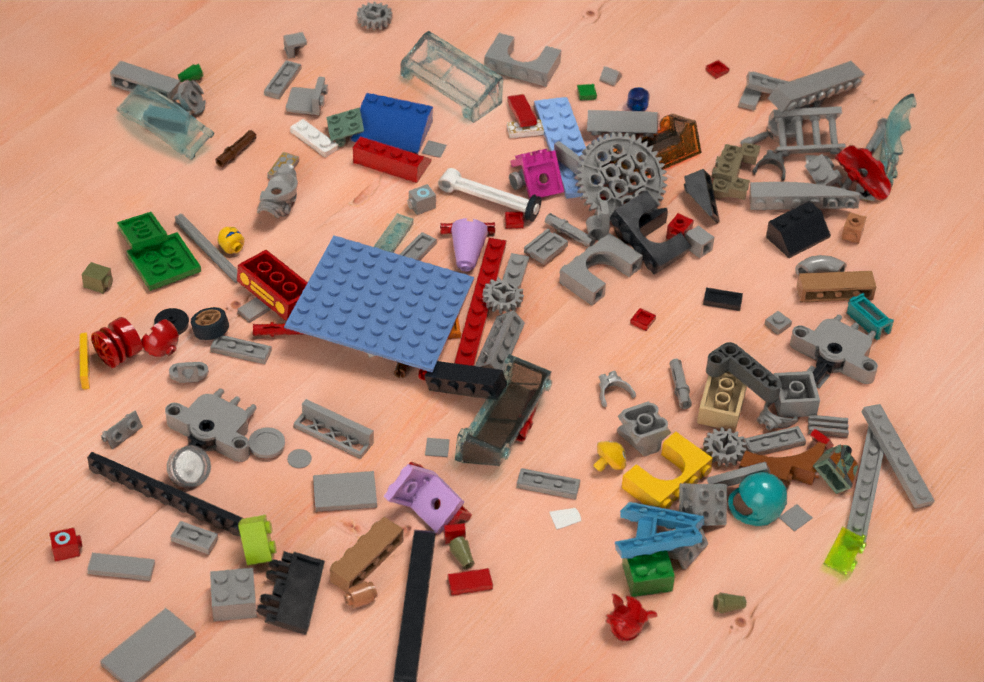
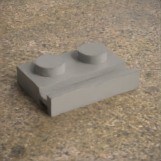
M546 229L524 247V253H529L530 257L545 265L568 246V241L555 232L551 233L550 229Z

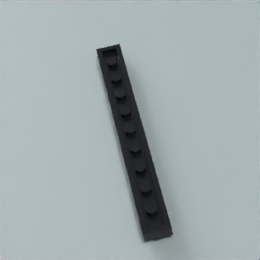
M91 452L88 455L89 470L94 474L105 476L112 482L123 484L128 489H134L143 493L146 497L159 500L164 505L175 507L183 513L193 515L201 521L204 520L217 528H222L235 536H240L238 525L240 520L243 519L242 517L97 453Z

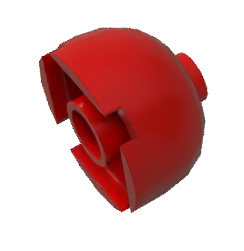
M164 319L150 328L152 332L149 336L145 334L141 339L143 349L154 357L170 356L177 349L178 331L169 320Z

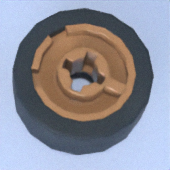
M218 307L202 309L191 318V326L195 337L200 340L219 338L229 329L226 313Z

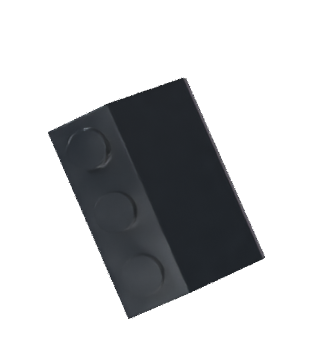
M811 201L768 221L766 238L788 258L815 246L831 236L822 211Z

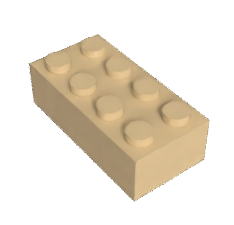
M729 371L719 377L708 375L699 407L697 423L720 429L723 427L724 430L731 428V431L736 432L747 386Z

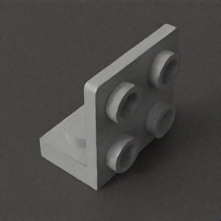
M680 483L679 512L704 516L703 526L726 525L727 485Z

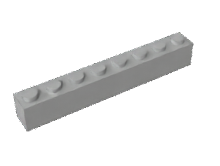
M852 61L778 85L768 99L781 113L788 110L792 111L797 107L801 108L805 104H811L817 100L820 101L825 97L829 98L834 94L848 91L853 87L857 88L862 83L861 79L865 74Z

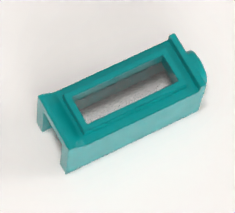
M864 293L854 296L849 300L847 314L868 333L875 331L876 335L874 338L876 340L880 339L882 329L887 334L891 333L894 320L887 317L864 296Z

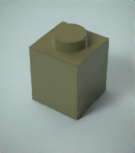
M90 262L81 274L84 288L102 294L113 283L111 268Z

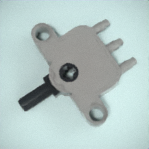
M837 315L834 319L823 320L815 331L802 325L793 328L790 346L794 350L817 361L816 368L813 371L816 385H818L827 372L830 374L841 372L863 384L874 382L878 364L873 359L868 358L872 340L876 335L875 331H871L866 335L858 331V323H854L851 326L842 323L841 315Z
M220 388L214 394L201 395L189 408L179 403H170L166 406L165 414L168 427L187 436V446L194 447L202 453L215 450L237 462H244L250 457L249 440L245 435L248 432V419L257 409L256 405L252 404L246 410H243L237 406L240 402L238 396L228 402L221 398L224 390Z

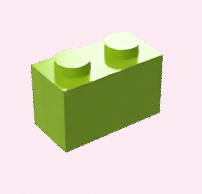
M266 515L241 519L238 527L247 565L272 561L274 553H277L275 541L271 540L272 525L270 521H267Z

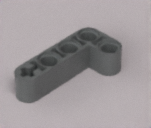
M733 342L724 343L708 354L706 373L709 376L719 377L729 371L764 401L774 403L779 399L781 381Z

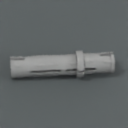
M552 213L546 216L545 223L557 229V232L568 235L586 247L594 245L596 240L594 237L572 226L567 220H562Z
M672 359L669 365L675 384L674 392L678 397L679 407L688 409L692 406L682 362L679 359Z

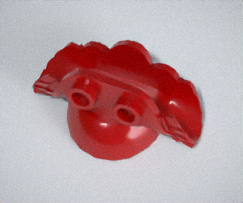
M849 145L835 156L840 166H843L844 171L848 173L849 179L859 183L861 188L877 200H885L890 195L892 185L885 174V166L881 161H877L868 149ZM858 170H867V176L862 177Z

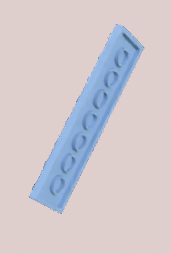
M559 97L534 101V108L538 119H541L549 151H553L554 144L560 141L578 156L583 155L582 151L586 149L568 98ZM558 161L566 199L581 197L583 193H577L581 187L575 186L579 181L574 179L576 174Z

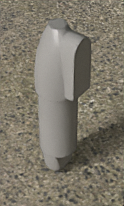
M762 132L754 137H747L741 140L740 144L743 145V142L755 144L768 137L769 133Z

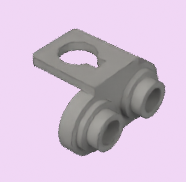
M203 362L175 363L169 368L170 378L179 383L199 382L209 373L208 366Z

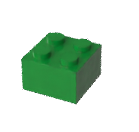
M667 550L658 551L651 555L643 554L631 559H622V566L631 597L673 591L675 574Z

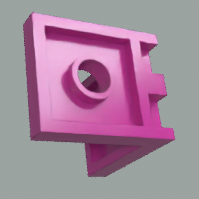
M546 148L531 152L532 155L530 152L515 155V159L510 160L511 167L522 166L529 199L534 194L545 197L564 192L555 150L547 152ZM542 173L547 176V181L544 184L539 181V176Z

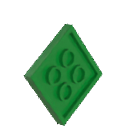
M178 232L168 235L169 240L163 241L161 244H153L145 247L143 250L133 251L129 249L126 251L127 257L150 291L202 272L200 264Z

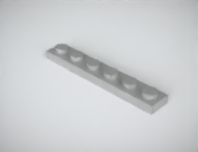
M881 404L864 407L861 412L914 508L931 506L935 500Z

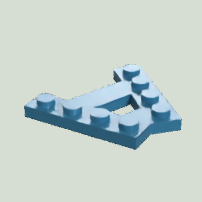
M629 502L620 510L621 518L628 519L631 522L638 521L636 538L615 541V549L622 559H631L638 555H651L658 551H670L678 547H690L702 543V534L699 532V529L704 524V516ZM657 526L676 530L657 533Z

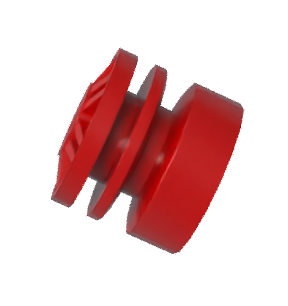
M119 317L110 322L108 328L102 327L91 334V341L96 353L110 368L117 367L119 363L125 362L126 357L131 358L143 348L136 329L124 317Z

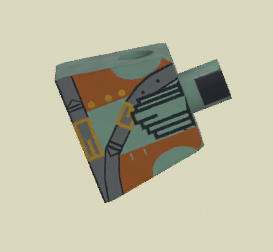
M840 444L826 450L813 465L836 494L852 488L858 468V463L851 456L852 448L848 445Z

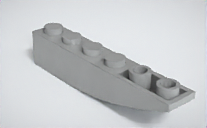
M750 182L751 210L794 209L808 201H811L818 209L859 208L860 193L842 188L802 182Z

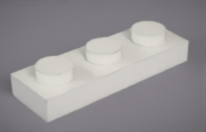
M304 119L290 127L292 134L325 158L338 150L337 143L331 141L330 138Z

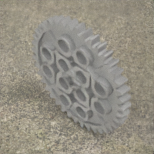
M612 132L610 137L606 133L603 137L599 136L597 140L594 139L591 144L586 146L587 149L582 151L583 155L579 156L578 159L580 161L576 163L579 168L575 169L578 175L574 179L579 181L575 186L581 187L577 193H583L580 199L587 200L584 203L585 206L591 205L589 211L596 210L594 215H597V209H600V201H607L611 216L615 209L623 205V202L627 203L645 191H648L657 202V207L660 206L659 202L664 199L661 195L666 193L664 188L667 187V184L663 182L667 180V177L663 175L667 171L661 170L665 164H659L662 158H656L658 151L652 152L653 146L647 147V141L642 144L641 137L635 140V135L633 134L629 138L627 132L624 136H622L621 132L617 136ZM613 148H616L619 154L614 153ZM597 155L602 156L603 159H604V162H603V161H600V160L598 159ZM636 156L641 157L642 162H639ZM610 161H617L616 164H608ZM621 164H625L628 169H623ZM606 171L611 172L613 177H609ZM645 172H648L651 178L646 177ZM591 178L597 181V185L591 182ZM630 179L636 182V186L630 183ZM615 186L621 189V193L616 192ZM627 192H628V193L634 192L632 196H631V195H629V196L626 195ZM599 194H603L606 200H602Z

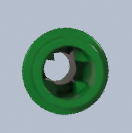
M192 64L177 74L181 83L186 80H200L204 74L199 64Z

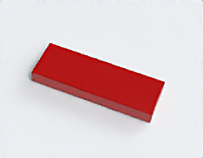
M524 94L507 96L509 106L520 127L537 125V119Z

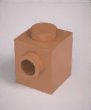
M849 212L841 239L859 244L867 217Z

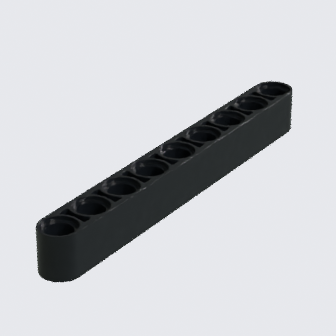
M414 530L393 682H417L435 546V531Z

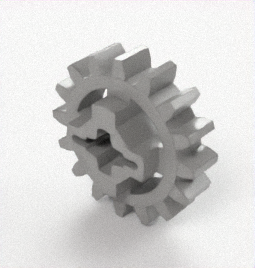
M376 1L373 3L367 2V5L362 4V8H358L357 12L358 23H361L362 27L367 26V29L372 27L373 30L376 28L382 29V26L388 27L392 20L391 8H388V5L383 6L382 2L376 4Z
M497 277V281L491 279L490 284H485L483 302H487V308L492 306L493 312L499 310V314H502L503 311H506V313L510 312V310L516 311L517 307L520 308L523 302V289H519L520 284H514L513 279L509 282L507 277L504 280Z
M721 427L719 432L713 429V433L708 432L707 438H704L703 451L713 458L712 463L717 461L718 466H721L722 463H725L726 467L729 466V463L735 466L737 461L741 462L746 451L747 443L743 442L744 437H738V431L732 433L731 428L728 431H724V428Z

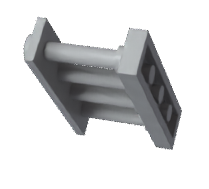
M842 107L799 108L783 113L779 109L773 110L770 113V121L778 123L780 147H777L774 153L781 152L784 154L783 157L800 153H840L846 147V144H838L836 119L842 114ZM810 119L812 122L814 145L804 146L802 121ZM820 119H827L829 121L831 144L821 145ZM787 120L795 122L797 146H787L785 122Z

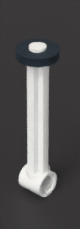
M448 168L438 180V186L444 192L451 193L453 190H459L525 212V219L531 222L536 219L541 207L540 196L534 194L528 200L462 178L460 172L454 168Z

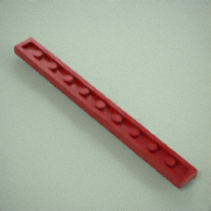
M488 238L454 363L475 366L490 307H486L487 302H483V289H485L486 283L490 284L491 279L497 281L507 240Z

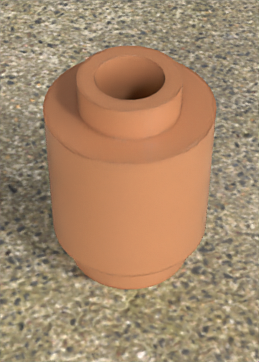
M366 581L347 588L346 594H344L347 605L352 606L354 609L373 602L374 598L378 597L373 582L367 583Z

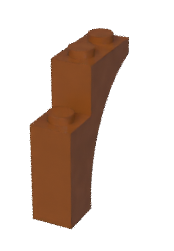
M818 442L811 449L803 453L787 457H768L745 451L739 469L766 462L771 474L778 477L785 487L786 485L790 486L792 479L812 486L815 478L819 479L820 474L813 465L823 455L826 444Z

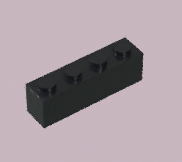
M437 361L433 373L427 371L424 376L429 391L498 400L507 386L503 370Z

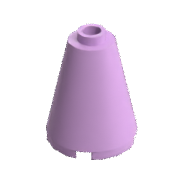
M467 218L459 219L452 224L451 228L456 264L459 269L468 272L476 266L488 231L487 226L479 220L473 219V222L467 221Z

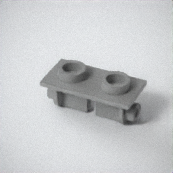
M134 410L132 413L126 414L125 418L107 431L104 430L102 432L101 439L104 442L108 441L111 449L143 427L137 412Z

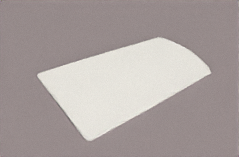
M576 508L549 512L556 529L581 521L580 513Z

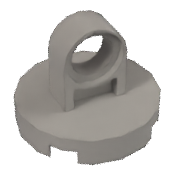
M186 80L179 85L178 93L174 95L171 105L176 110L191 111L192 115L198 114L205 109L206 100L203 101L202 98L204 92L198 83L193 80Z

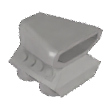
M649 401L624 409L618 415L623 424L617 428L618 434L643 456L660 451L662 440L671 434L667 420L658 413V406Z

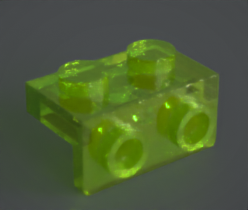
M842 527L823 565L846 576L848 571L853 572L858 562L854 560L857 553L862 554L867 545L864 542L866 536L863 534L860 536Z

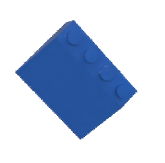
M366 93L360 107L365 132L352 135L351 141L357 142L361 136L419 154L433 122V106Z

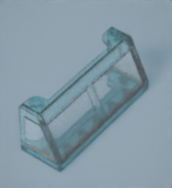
M430 31L423 34L400 62V75L403 78L411 80L416 76L462 106L463 116L473 123L502 104L503 77Z

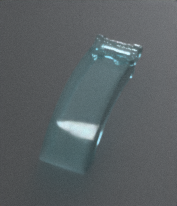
M138 84L116 108L125 118L148 129L190 160H193L195 154L204 143L215 135L210 128L203 125L179 105L142 84ZM202 131L204 134L190 150L186 149L199 132Z
M908 94L901 99L890 112L886 122L879 159L885 166V174L892 186L894 183L893 179L897 178L898 175L896 169L899 162L898 155L903 154L900 137L905 132L911 130L909 115L911 109L917 105L914 94Z

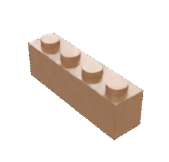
M872 271L800 273L796 287L800 302L849 301L852 297L864 293L868 300H873L877 286Z
M383 517L379 522H375L371 529L365 535H362L352 548H348L339 561H335L331 565L330 582L345 592L347 588L362 583L403 542V528L386 517Z

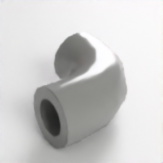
M816 255L798 263L795 271L798 276L800 273L844 272L847 264L832 256Z

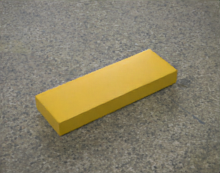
M86 332L79 334L80 381L83 389H90L89 341Z

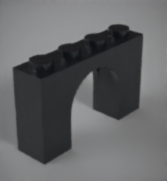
M645 191L615 209L610 216V220L632 248L643 255L642 260L647 269L656 274L685 256L692 246L681 233L663 243H655L644 237L639 228V221L651 214L658 205L650 193Z

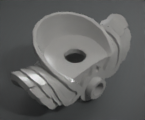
M285 163L281 165L270 179L265 191L261 192L260 203L257 207L258 214L265 210L276 218H280V216L285 217L286 214L290 213L291 204L297 198L296 191L298 186L296 171L291 164ZM275 189H279L282 191L278 195L271 193Z

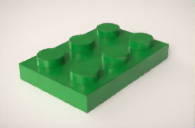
M152 211L117 222L119 231L133 251L143 250L147 246L163 243V241L169 240L166 231Z

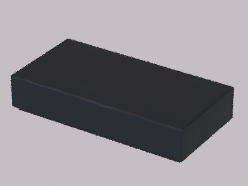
M706 287L703 305L740 311L743 293Z

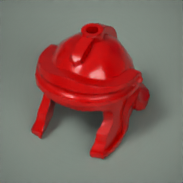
M614 593L612 594L614 610L606 615L607 619L605 622L610 624L611 631L618 640L630 641L639 635L648 619L657 618L658 614L652 610L646 611L637 599L628 595L626 596L627 606H625L622 598Z

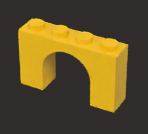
M674 432L663 442L661 455L681 470L682 474L672 480H661L653 477L637 464L623 475L621 488L644 505L669 509L672 503L679 499L680 483L697 484L703 476L707 477L712 470L713 458L678 432Z

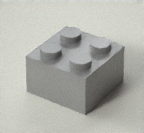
M812 371L774 373L782 383L779 399L774 402L778 417L788 418L817 415L820 398Z
M253 568L210 571L213 621L257 618Z

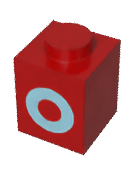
M75 527L49 532L55 562L80 556L79 548L83 547L81 535H76Z

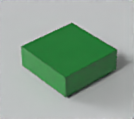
M594 84L577 85L580 101L597 99Z

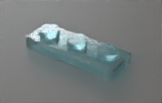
M397 213L374 247L394 253L413 226L414 219Z

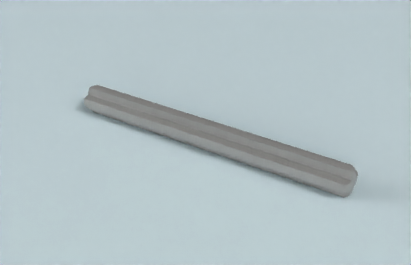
M183 214L176 215L175 222L235 283H238L237 268Z

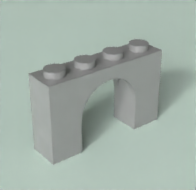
M498 33L484 56V69L547 87L561 63V50L545 46L537 59L530 62H520L510 57L514 51L515 37Z
M609 233L605 237L600 238L593 246L588 247L581 255L576 256L569 264L564 265L559 272V283L593 306L605 296L606 283L590 273L588 269L594 265L606 264L630 277L641 269L643 255Z

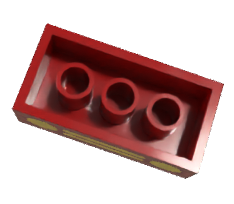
M267 249L241 262L237 268V282L287 322L308 282Z

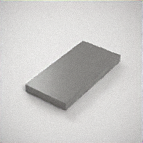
M165 608L105 656L100 663L102 667L120 682H141L195 638L196 633Z

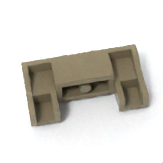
M744 142L742 147L725 144L721 156H717L715 163L717 168H713L711 178H714L712 185L716 199L724 197L746 199L750 180L738 178L742 162L756 165L760 146Z

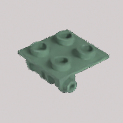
M360 107L326 117L330 140H335L338 146L345 145V137L365 132Z

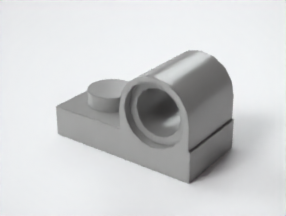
M600 201V209H597V215L590 216L586 220L588 235L596 240L609 234L610 213L607 201Z

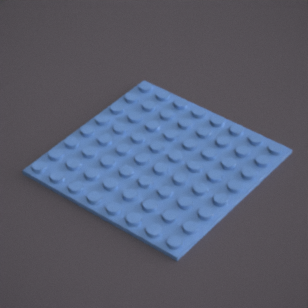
M333 236L284 328L433 373L474 277L343 237Z

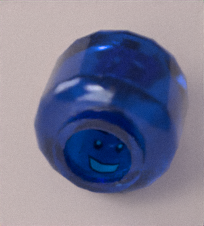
M642 87L632 88L628 92V108L631 111H645L649 105V92Z

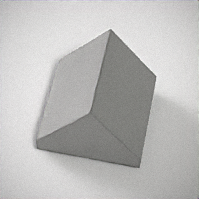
M604 66L600 81L615 86L622 77V74L617 70Z

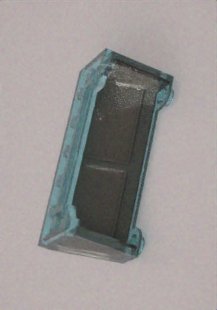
M509 354L505 359L506 370L504 369L503 371L507 386L498 400L486 399L469 428H461L457 435L455 460L461 463L500 466L504 459L507 460L511 453L512 445L545 391L550 390L553 380H550L552 371Z

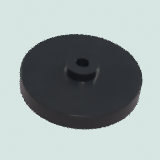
M177 308L164 309L154 319V325L164 319L169 320L175 326L179 335L185 332L189 326L188 315L183 310Z

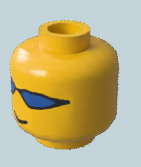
M224 227L218 234V244L226 253L233 254L242 250L245 239L237 228Z

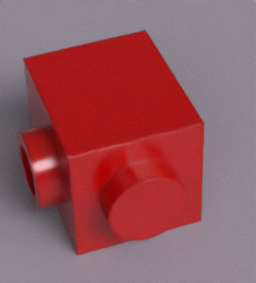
M677 213L667 225L666 239L669 240L679 233L685 237L686 233L693 229L694 220Z

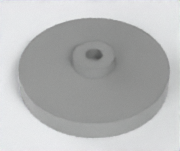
M260 428L253 432L249 438L250 451L260 458L276 457L285 448L284 435L275 428Z

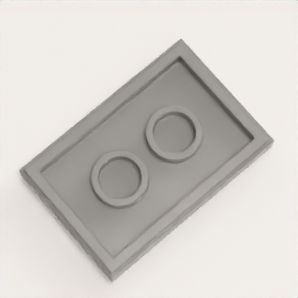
M374 471L313 475L316 512L377 508Z

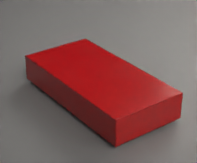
M489 568L447 575L451 596L493 589Z

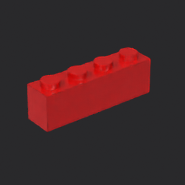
M361 136L353 146V163L418 183L432 162L431 158Z

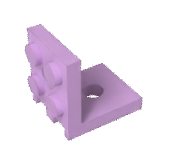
M408 464L401 470L399 477L388 487V491L384 495L389 502L411 507L439 534L444 530V525H448L465 502L434 471ZM440 499L441 505L436 510L434 504L436 500Z

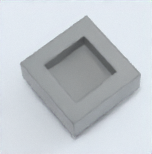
M777 311L765 319L764 325L779 335L791 327L792 321Z

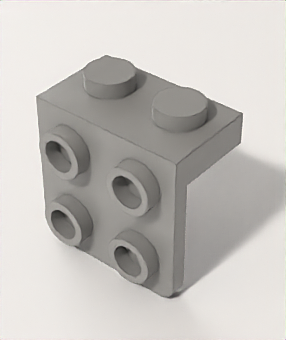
M318 76L315 89L292 87L286 104V111L319 115L321 107L325 103V95L328 93L325 77Z

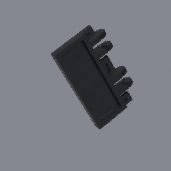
M284 551L281 560L272 559L269 562V568L273 570L267 571L266 577L268 580L275 582L272 595L266 593L260 595L259 601L263 604L258 605L256 611L266 617L265 623L306 635L325 563L324 560L297 552L292 554Z

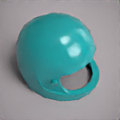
M766 472L753 473L745 477L740 483L739 488L730 494L728 507L732 515L745 524L753 526L768 525L777 520L787 505V488L774 474ZM740 493L745 504L753 510L750 515H743L735 509L733 498Z

